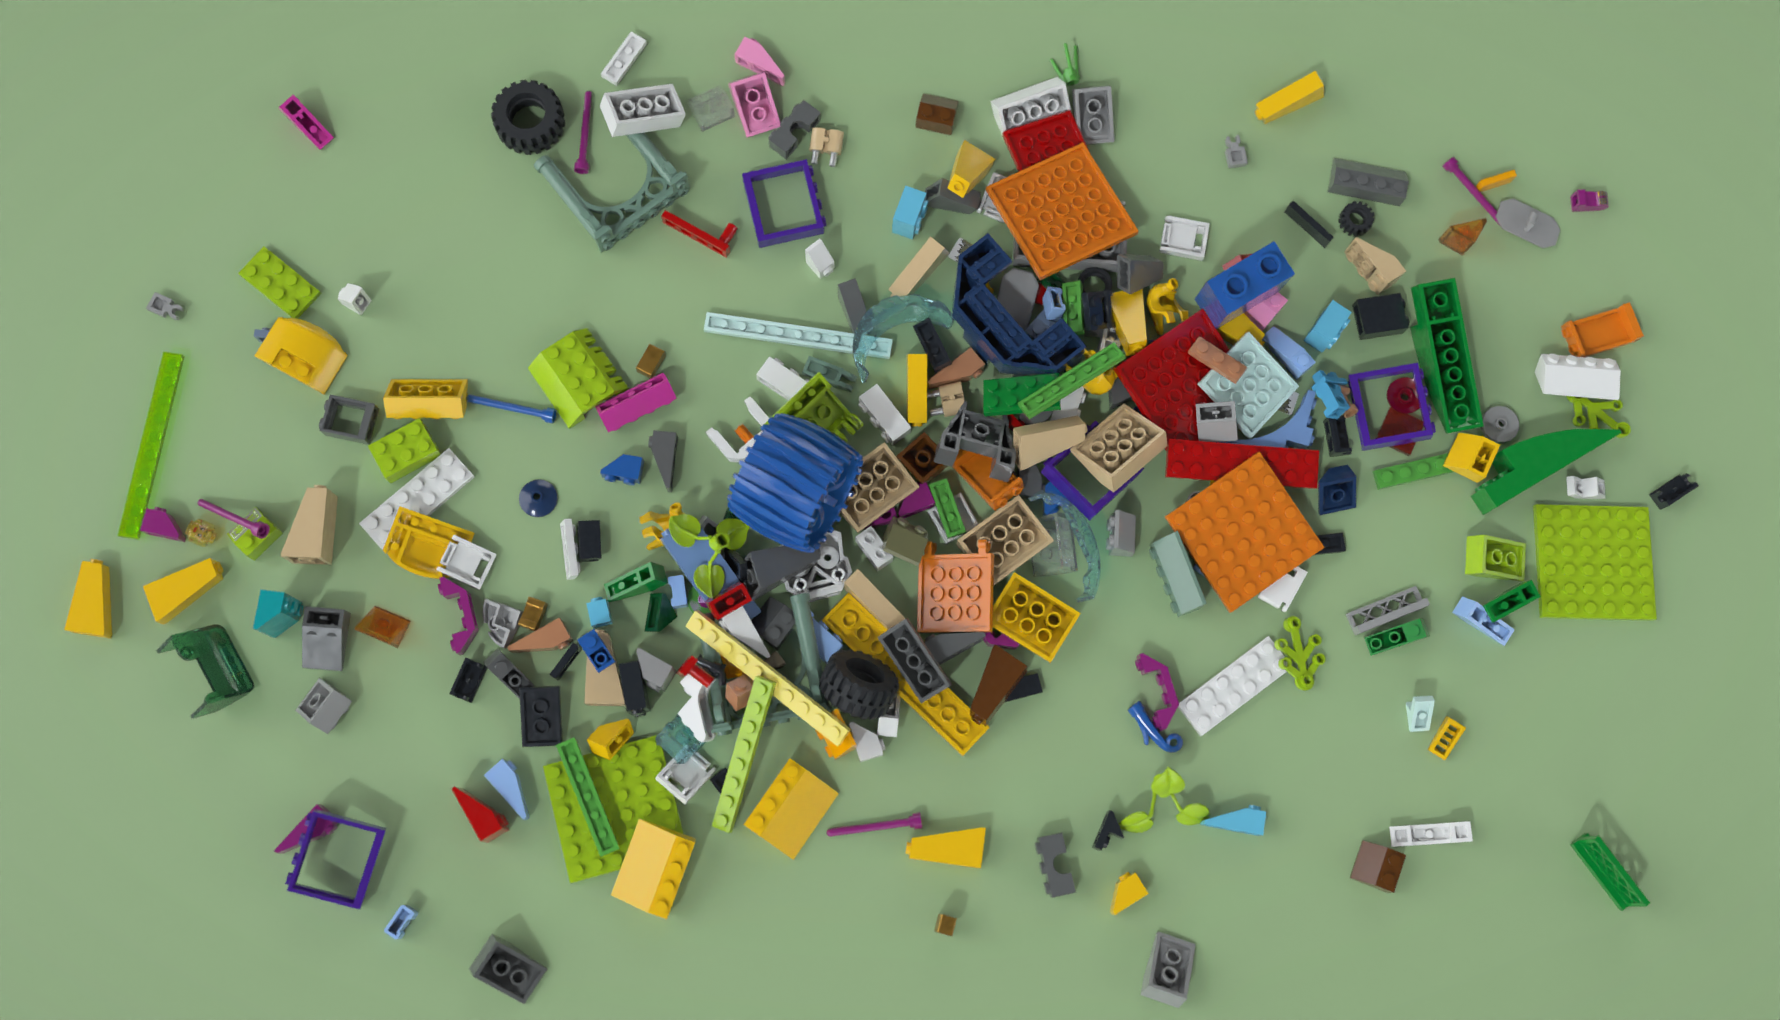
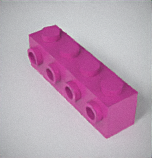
M661 373L595 406L609 433L620 429L621 426L629 422L636 421L645 414L654 412L655 409L663 405L670 404L677 398L665 374Z

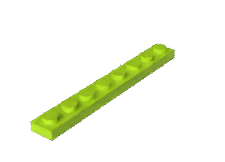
M755 676L712 823L713 827L727 833H731L734 828L776 682L761 676Z

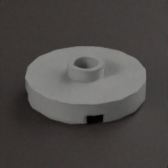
M1496 406L1490 408L1482 416L1484 427H1480L1481 431L1486 435L1487 439L1496 443L1503 444L1512 440L1519 431L1517 415L1506 407ZM1499 421L1503 423V427L1499 425Z

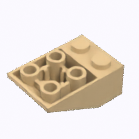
M1357 237L1344 251L1348 261L1355 265L1358 274L1365 278L1369 288L1377 295L1394 285L1406 272L1395 256Z

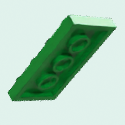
M1053 373L983 380L984 416L1024 413L1018 406V402L1060 377V374ZM1061 400L1044 411L1061 410Z

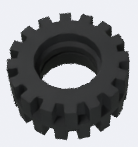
M1353 201L1347 204L1340 213L1338 223L1341 224L1339 227L1344 229V233L1348 232V236L1352 234L1354 237L1358 235L1363 236L1372 227L1375 220L1373 218L1374 212H1371V207H1367L1368 204L1365 203L1363 205L1362 201L1358 203ZM1350 214H1359L1363 219V224H1354L1350 220Z

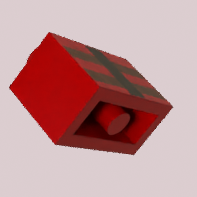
M737 582L720 592L716 597L710 598L705 602L713 617L719 620L752 601L744 584Z

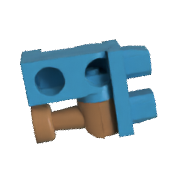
M1322 370L1317 371L1312 376L1315 384L1311 388L1327 409L1324 411L1326 418L1338 419L1342 414L1345 418H1350L1358 412L1356 405L1350 404L1347 397L1350 393V388L1345 386L1348 383L1346 378H1339L1336 372H1330L1326 375Z

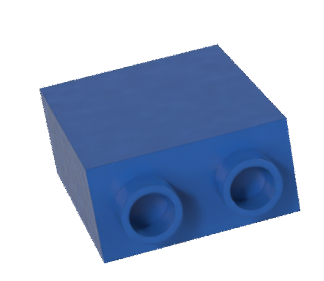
M1275 241L1208 280L1195 297V301L1200 309H1204L1214 327L1218 329L1278 293L1295 273Z

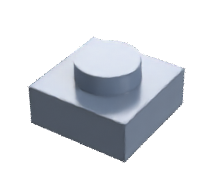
M271 328L255 329L254 337L259 342H263Z

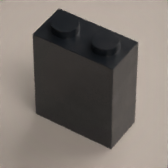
M1401 293L1357 299L1352 305L1360 340L1403 334L1409 328V318L1405 314V301L1402 299Z
M639 661L619 664L626 711L634 717L646 716V712H650L646 682L643 678Z

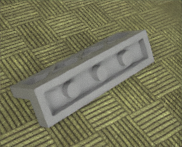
M1414 586L1345 615L1354 635H1358L1425 608L1430 603L1427 598H1421L1417 587ZM1413 592L1417 602L1410 604L1404 600L1408 593ZM1390 600L1400 603L1397 610L1393 611L1387 608ZM1373 607L1382 609L1380 617L1376 618L1370 615ZM1356 614L1364 616L1363 624L1356 626L1352 616Z

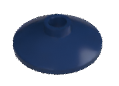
M545 480L528 482L519 494V504L522 510L532 517H544L550 514L558 501L556 489ZM540 494V498L535 500L534 495Z

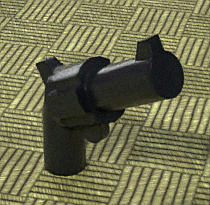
M700 654L696 664L709 669L712 677L718 675L719 686L727 685L726 672L724 670L726 664L721 665L715 661L712 663L704 659L702 654Z

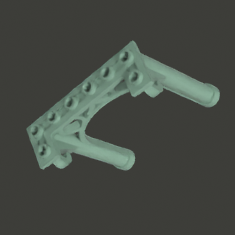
M644 132L626 136L647 163L645 182L636 195L616 206L599 207L586 202L548 155L540 157L534 163V168L538 173H542L596 241L601 253L604 250H610L618 240L625 239L632 230L642 227L649 218L656 217L664 207H670L674 200L685 196L690 189L686 172L680 171L678 173ZM652 166L655 168V170L659 173L661 177H652ZM660 183L663 185V189L657 194H651L648 191L650 184ZM646 194V197L651 201L642 207V202L645 200L644 195ZM625 210V213H627V212H635V213H633L631 216H629L628 218L625 219L624 214L622 213V211ZM592 212L602 214L601 222L596 219ZM609 214L620 216V220L614 225H607L605 223Z
M809 593L790 596L802 654V667L793 684L799 689L804 690L809 697L828 711L833 709V707L820 690L819 680L823 671L809 601H811ZM705 613L712 621L715 620L712 613ZM700 638L704 659L723 665L720 653ZM806 671L810 690L800 685ZM717 675L715 677L717 680L710 688L716 725H712L711 733H717L718 736L732 734V729H740L744 714L738 715L731 704L729 706V702L725 698L726 685L719 686ZM772 696L771 701L774 702L772 705H769V714L766 715L763 727L771 726V721L778 720V723L781 724L790 722L791 717L797 716L798 720L802 718L791 709L776 712L780 701ZM731 715L738 720L732 721Z

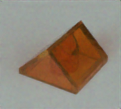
M1486 218L1450 226L1438 239L1439 243L1463 256L1476 242L1487 222Z
M374 606L355 626V630L398 649L410 624V620Z

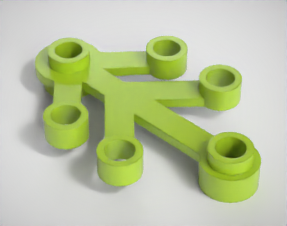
M1566 396L1568 401L1573 403L1575 417L1572 419V423L1574 426L1580 427L1586 422V418L1582 413L1583 405L1587 408L1590 429H1600L1598 428V417L1610 428H1620L1622 430V434L1616 437L1624 438L1630 434L1631 427L1628 423H1617L1602 411L1610 409L1613 412H1617L1623 407L1622 401L1613 400L1610 402L1592 403L1587 397L1576 398L1574 396ZM1577 418L1581 419V423L1577 422Z
M1291 616L1284 620L1283 626L1286 631L1291 633L1294 650L1288 646L1286 639H1277L1274 643L1275 648L1288 656L1280 659L1278 666L1295 678L1297 688L1307 691L1314 686L1313 675L1319 665L1325 663L1326 658L1322 653L1313 655L1312 663L1308 669L1305 662L1315 646L1321 644L1322 639L1318 634L1311 635L1303 650L1299 634L1301 621L1296 616ZM1291 659L1297 663L1298 670L1292 666Z

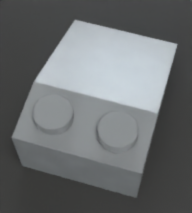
M1111 86L1072 89L1074 119L1086 145L1114 142Z
M1157 932L1145 970L1140 995L1179 1008L1187 999L1196 944Z

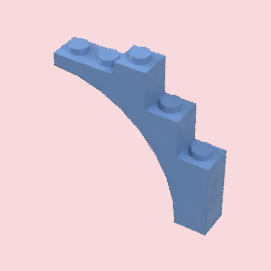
M1308 390L1304 394L1301 404L1292 419L1278 430L1259 438L1218 443L1282 448L1290 446L1296 449L1311 447L1314 436L1312 435L1313 429L1309 428L1312 420L1310 412L1311 409L1315 408L1317 399L1314 398L1316 392Z

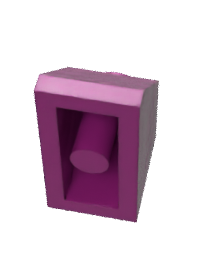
M916 482L919 488L904 499L898 513V518L902 517L905 519L934 507L935 501L927 483L921 484V482Z
M155 507L154 510L146 509L140 531L147 535L185 542L186 538L173 516L166 513V509Z

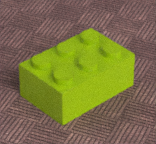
M420 418L368 445L383 476L389 483L399 480L434 461L441 455L426 425Z

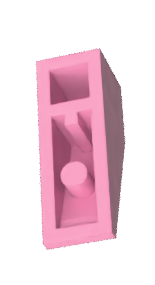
M744 37L734 54L735 63L757 74L764 72L767 79L784 86V74L762 45L753 38Z

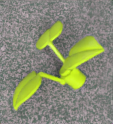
M689 514L671 516L669 519L670 534L680 546L691 547L694 545L695 539L709 540V546L715 553L709 560L708 565L703 564L696 568L694 582L698 589L709 598L716 597L723 587L725 576L722 567L719 565L712 566V562L720 554V550L725 547L730 550L741 548L746 541L750 527L740 519H725L717 525L716 535L700 537L697 535L701 531V526L694 516Z
M1167 767L1163 773L1157 774L1153 778L1154 781L1151 784L1153 796L1149 814L1147 815L1143 811L1132 813L1119 822L1120 829L1132 833H1142L1149 830L1153 826V820L1150 818L1153 816L1157 795L1161 798L1171 795L1180 812L1176 815V820L1183 825L1199 824L1211 815L1208 807L1200 803L1189 804L1184 809L1180 806L1174 794L1181 792L1185 788V782L1176 771Z

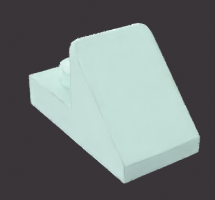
M1433 696L1413 697L1411 702H1406L1410 732L1430 730L1435 702Z

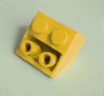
M1459 432L1443 466L1478 483L1486 478L1500 444L1483 436Z

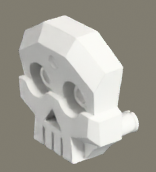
M834 530L832 533L828 532L825 535L827 540L825 543L820 542L821 556L818 562L784 583L786 591L795 595L809 593L811 600L809 603L841 594L844 582L852 574L849 559L843 555L841 532ZM826 555H830L831 560L826 561L824 557ZM816 575H819L822 579H824L814 582Z

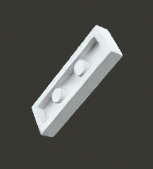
M630 32L602 71L601 77L617 86L647 45V41Z
M564 519L560 523L566 578L567 580H573L581 570L580 563L576 559L578 545L574 543L576 527L575 524H572V519Z

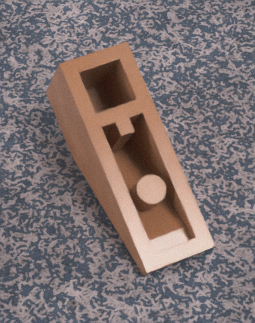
M970 347L952 361L951 365L943 368L927 381V388L933 389L938 388L940 385L959 381L962 383L970 381L972 378L977 379L984 373L985 364Z
M557 618L507 648L512 653L563 650L570 646V642L573 639L563 621Z
M746 674L728 682L726 685L725 698L736 711L747 706L754 680Z

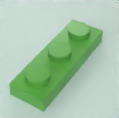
M1078 280L1062 283L1063 304L1066 307L1063 314L1064 321L1076 335L1085 334L1082 282Z
M947 478L929 484L928 486L935 501V506L947 539L965 534L966 530Z

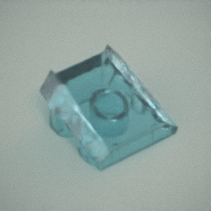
M679 715L672 722H668L655 737L656 744L660 745L677 761V764H685L706 743L698 741L694 737L692 730L682 722V718Z

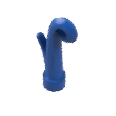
M1140 701L1128 709V712L1135 718L1141 729L1145 745L1149 744L1150 737L1161 749L1167 752H1177L1182 748L1183 740L1178 734H1170L1166 740L1163 739ZM1172 739L1177 740V744L1175 746H1170V741Z

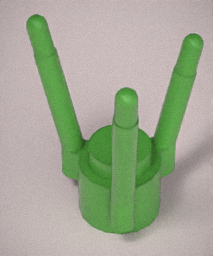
M1064 43L1068 68L1064 69L1062 74L1055 61L1050 59V62L1066 86H1072L1077 84L1080 79L1077 45H1074V67H1072L1068 45Z

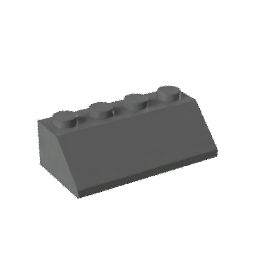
M1333 158L1328 192L1400 206L1406 199L1409 181L1404 171Z
M908 618L877 637L921 703L952 685Z

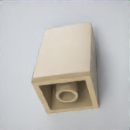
M314 485V488L306 489L281 552V557L292 564L332 565L338 496L327 489L326 486Z

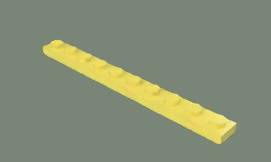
M696 610L685 627L754 680L755 676H761L776 682L773 692L775 698L836 746L842 744L851 730L848 726L700 610Z

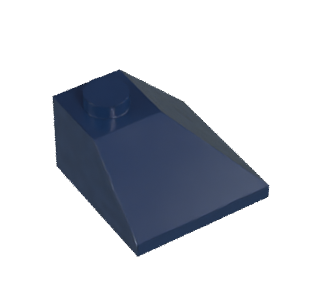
M1348 464L1329 468L1318 482V514L1325 515L1356 508L1355 473Z

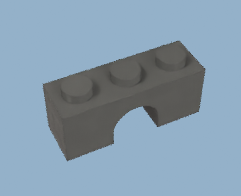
M805 100L800 104H796L792 109L791 115L785 117L781 121L780 127L777 130H773L769 135V147L787 160L798 147V140L791 134L792 131L801 128L810 133L812 128H815L821 121V112Z
M1058 833L1037 838L1035 849L1037 855H1041L1042 862L1039 863L1041 874H1045L1046 882H1044L1046 895L1049 894L1050 898L1076 893L1072 873L1060 874L1053 866L1054 858L1059 854L1066 853L1063 834Z

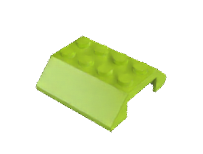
M588 328L572 331L544 349L528 367L569 429L584 420L583 414L614 394L617 396L629 390L621 376L608 377L616 372V368L607 355L602 352V348L600 346L588 348L596 342Z
M820 372L775 413H783L812 422L835 434L845 442L848 441L846 436L839 431L842 427L849 434L854 435L856 431L853 428L859 430L864 425L858 416L850 413L830 390L832 386Z

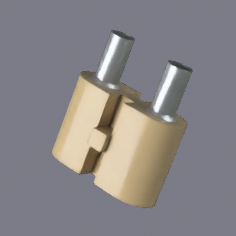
M812 128L809 151L813 152L811 164H818L819 153H828L831 155L829 166L836 167L837 155H841L844 132L833 129Z
M961 381L940 385L939 390L927 392L928 399L940 396L942 401V408L930 410L931 416L944 414L945 417L954 416L965 401Z

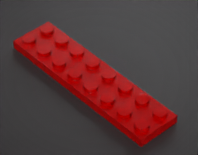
M1167 439L1165 477L1217 481L1248 458L1260 452L1283 487L1317 489L1319 450Z

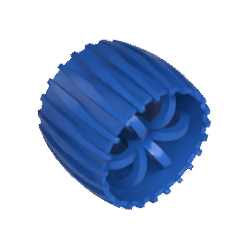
M778 413L768 419L769 425L763 424L761 427L763 432L760 435L755 434L753 437L755 443L752 448H746V451L749 453L744 461H739V464L742 466L739 473H734L733 475L736 481L734 485H730L729 490L732 494H729L727 497L729 501L727 505L730 508L729 510L741 521L765 537L787 547L813 553L821 547L820 542L825 543L827 540L825 535L828 532L832 533L834 531L832 527L834 522H840L841 517L838 515L842 508L847 509L848 505L845 502L848 496L853 497L854 495L851 489L853 485H858L859 480L856 476L861 475L862 469L859 467L863 466V457L852 446L830 431L804 419Z

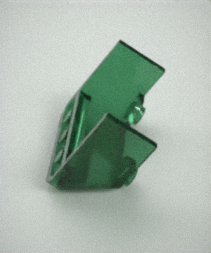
M214 624L173 634L156 650L158 654L176 650L179 657L185 661L196 659L213 692L207 694L204 698V703L190 715L192 719L218 712L248 695L254 689V682L226 629L221 625Z

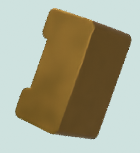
M649 344L636 366V371L650 379L653 378L666 356L665 351Z
M529 596L518 625L532 631L538 630L548 604Z
M938 914L934 931L953 936L957 918Z

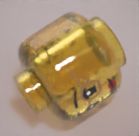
M196 519L189 523L185 535H187L189 542L205 547L208 543L213 544L217 533L214 532V524L202 519Z

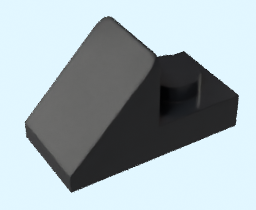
M1111 810L1106 812L1092 848L1098 851L1107 848L1110 841L1108 834L1124 839L1114 812Z

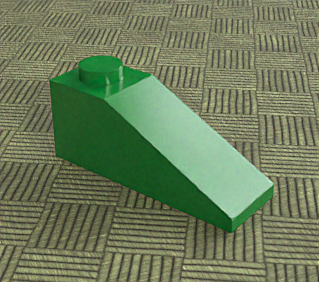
M649 562L604 584L608 602L611 603L654 591L668 584L664 566Z
M1529 580L1504 591L1484 604L1483 607L1493 623L1541 596L1533 581Z

